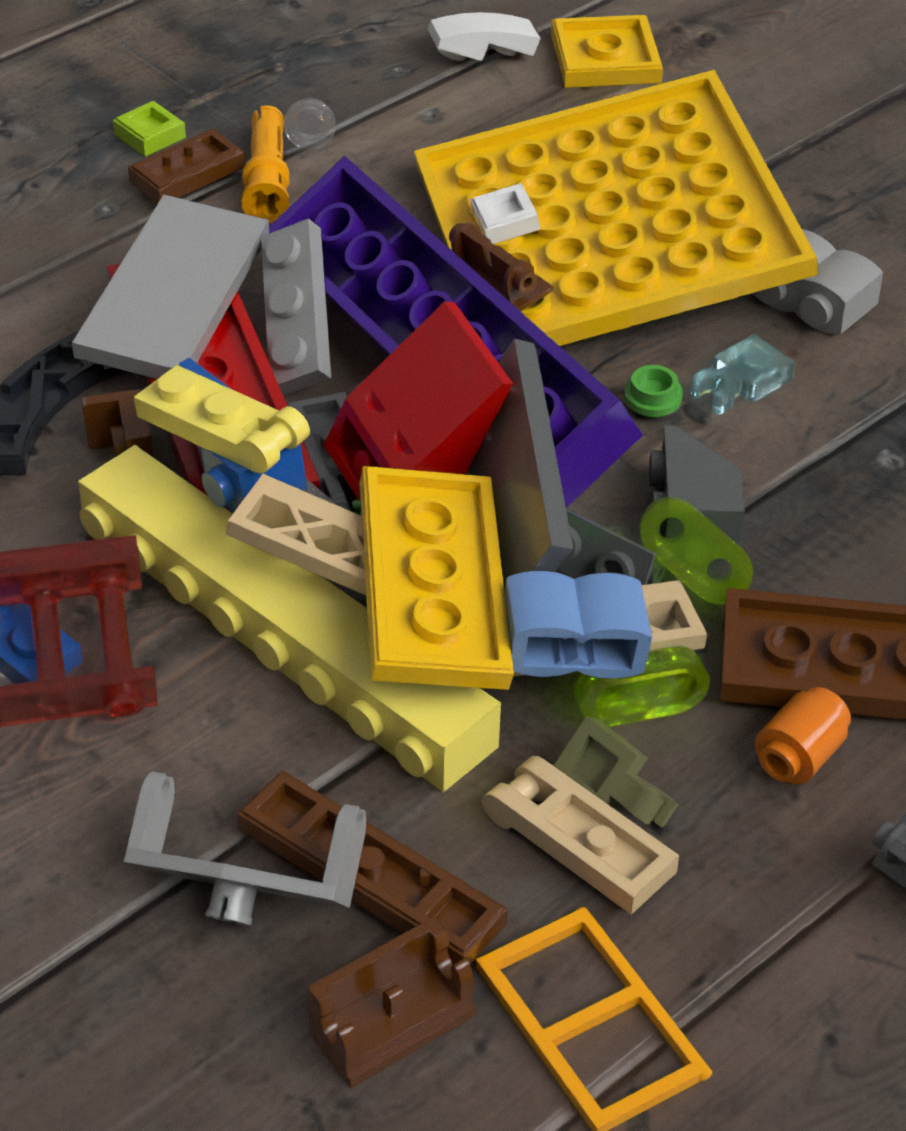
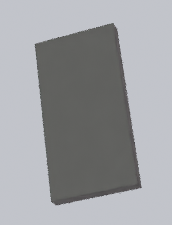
M518 339L512 341L498 361L513 382V385L468 468L469 475L491 477L504 591L507 577L529 571L555 572L573 550L537 351L534 343Z

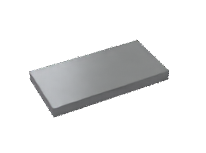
M163 195L73 340L74 358L155 379L160 378L187 358L197 363L262 249L261 237L269 234V220Z

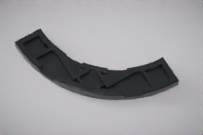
M78 332L40 351L23 363L0 385V475H26L34 445L51 419L67 403L86 389L124 371L74 358L72 342Z

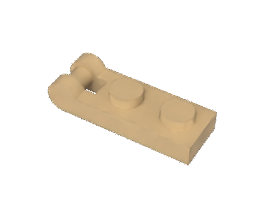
M539 756L528 758L516 768L514 773L515 779L509 784H497L482 798V805L486 814L496 825L504 829L514 828L631 915L677 873L679 855ZM532 800H534V801H542V800H544V801L538 806V805L535 804Z

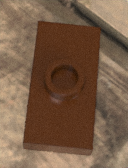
M212 128L128 167L129 182L158 204L163 195L180 198L244 168L245 152Z

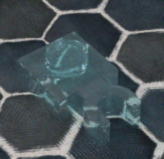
M753 334L714 356L713 368L697 372L692 378L690 396L697 399L703 394L714 393L711 411L716 415L722 414L733 407L734 398L739 395L754 403L793 380L795 361L756 334Z

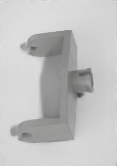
M151 771L145 778L141 787L124 862L145 871L214 884L209 908L206 909L205 913L206 917L228 923L235 921L239 925L251 926L253 921L251 917L257 893L350 908L366 833V812L360 809L359 806L345 804L341 808L334 827L323 883L229 864L162 854L174 802L173 777L166 776L165 773Z

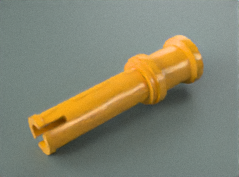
M261 106V118L257 110L253 112L251 117V159L245 164L242 172L245 188L241 196V203L246 215L267 219L269 223H273L289 208L287 187L290 183V174L286 163L283 161L284 116L276 107Z

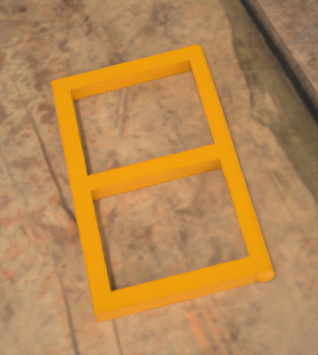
M580 907L575 912L476 959V969L592 1131H608L701 1081L708 1080L712 1075V1070L586 907ZM583 930L626 988L543 1029L501 969ZM639 1004L686 1066L601 1109L556 1046Z

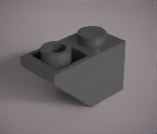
M664 425L661 450H651L649 459V485L660 486V491H653L651 527L662 529L663 553L738 556L745 513L741 469L678 426Z

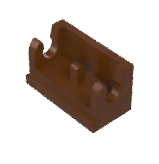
M436 916L307 986L310 1035L350 1089L476 1016L477 1007L472 1002L473 974L470 964L466 958L452 964L447 951L449 946L447 930Z

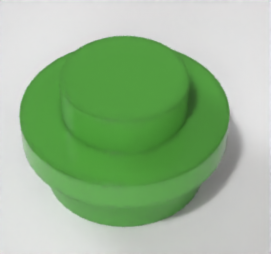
M642 366L634 371L632 377L625 385L624 400L627 406L634 412L648 418H659L672 414L682 403L683 390L678 383V377L672 370L664 366Z

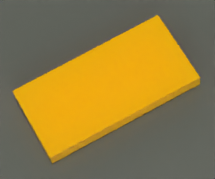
M363 466L360 478V498L371 681L509 690L514 670L491 477Z

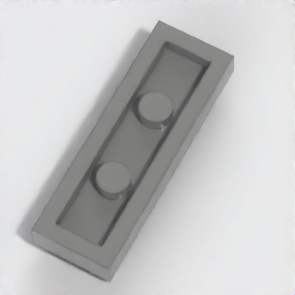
M305 219L261 237L268 362L283 396L331 379L321 228L310 219Z

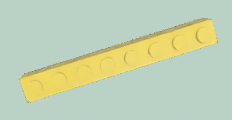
M132 446L78 481L82 507L79 513L80 520L92 538L108 543L124 555L128 563L135 570L147 572L167 587L170 594L178 602L190 604L209 618L221 634L236 638L252 650L267 668L274 671L279 670L298 684L314 703L326 705L345 719L361 738L368 741L373 740L395 756L401 766L411 775L423 777L444 793L499 748L501 702L481 688L371 681L367 608L322 576L226 535L227 523L233 513L224 507L217 506L209 496L138 446Z

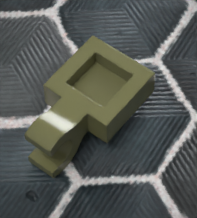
M585 717L553 765L615 809L617 804L620 803L645 824H650L651 821H654L660 827H664L679 805L665 792L637 775L648 757L596 718Z

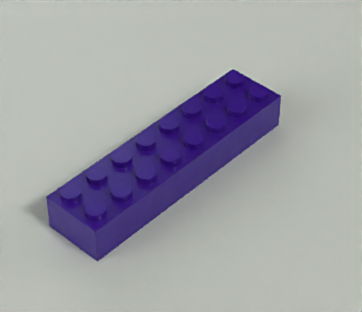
M345 155L269 226L270 234L305 219H310L321 228L326 300L386 358L443 302L456 303L497 362L514 339L534 343L566 508L643 436L621 401Z

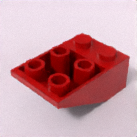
M443 302L345 398L323 445L358 500L361 499L360 478L363 466L465 475L506 399L513 382L456 303Z

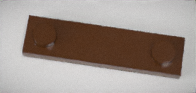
M282 770L237 812L238 829L323 882L334 827L342 806ZM366 822V833L351 901L401 933H405L436 916L447 930L449 941L447 951L452 964L464 958L471 964L506 926L508 908Z

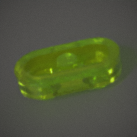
M669 496L654 501L646 508L639 525L644 547L657 553L655 559L700 598L709 603L720 605L725 603L727 588L749 589L753 578V567L746 551L692 503L680 497ZM675 517L682 521L683 529L677 537L666 538L660 534V524L666 518ZM718 558L727 560L730 563V571L724 578L714 579L707 574V568L711 561Z
M671 646L650 650L645 671L638 675L624 678H599L581 673L574 685V696L584 718L586 716L596 718L606 726L612 727L685 712L696 706L705 697L709 689L710 679L695 651L684 646Z

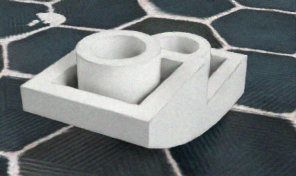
M476 12L448 15L430 20L427 28L438 51L444 56L458 61L465 60V57L482 61L488 45L497 52L509 56L516 55V52L534 56L541 39L529 19L499 13Z

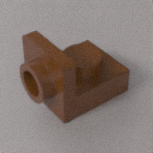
M141 389L89 396L82 399L81 403L90 449L114 447L116 457L136 445L153 457L148 422L137 416L134 396L140 393Z

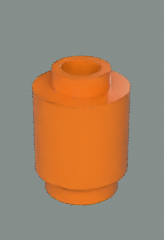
M813 687L808 691L796 693L755 738L756 753L765 772L778 781L796 785L807 783L847 738L851 715L845 702L834 692L822 687Z

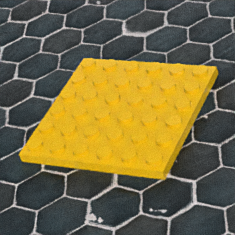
M715 70L414 151L417 168L445 245L451 250L449 233L454 225L470 222L478 226L472 213L470 199L522 183L538 214L540 230L495 243L494 245L500 246L518 260L523 259L531 263L535 274L553 286L554 290L522 310L521 313L559 346L818 275L816 254Z

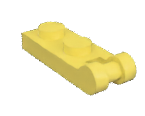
M179 365L174 366L134 396L137 416L260 474L268 471L280 460V452L284 448L294 449L310 435L307 420L295 408L287 406L283 407L280 411Z

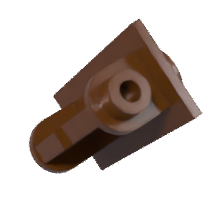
M458 223L450 230L449 240L452 251L520 312L554 290L551 284L535 274L531 263L523 259L518 260L500 246H495L491 243L490 239L481 234L480 228L474 223Z

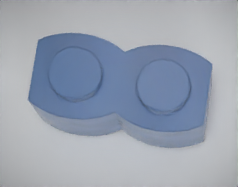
M529 571L507 577L504 593L514 672L529 676L550 677L579 671L583 674L599 678H624L638 675L645 671L652 634L641 581L617 573H596L573 579L556 572Z

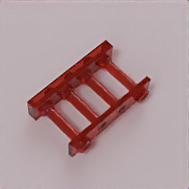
M136 535L0 552V606L23 603L30 606L38 681L0 686V727L101 713L111 717H129L140 713L146 707L158 706L154 666L133 668L123 596L128 590L142 589ZM92 595L97 598L106 672L65 677L57 602L63 598Z

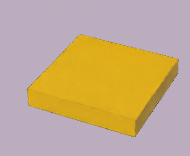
M646 15L557 18L551 20V37L564 88L662 83L663 66Z

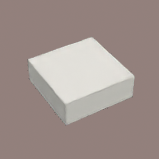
M522 183L470 199L473 216L482 234L490 239L493 244L540 230L538 214Z

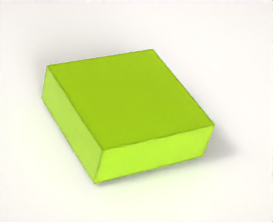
M151 101L113 119L114 135L144 157L186 138L185 122L155 101Z

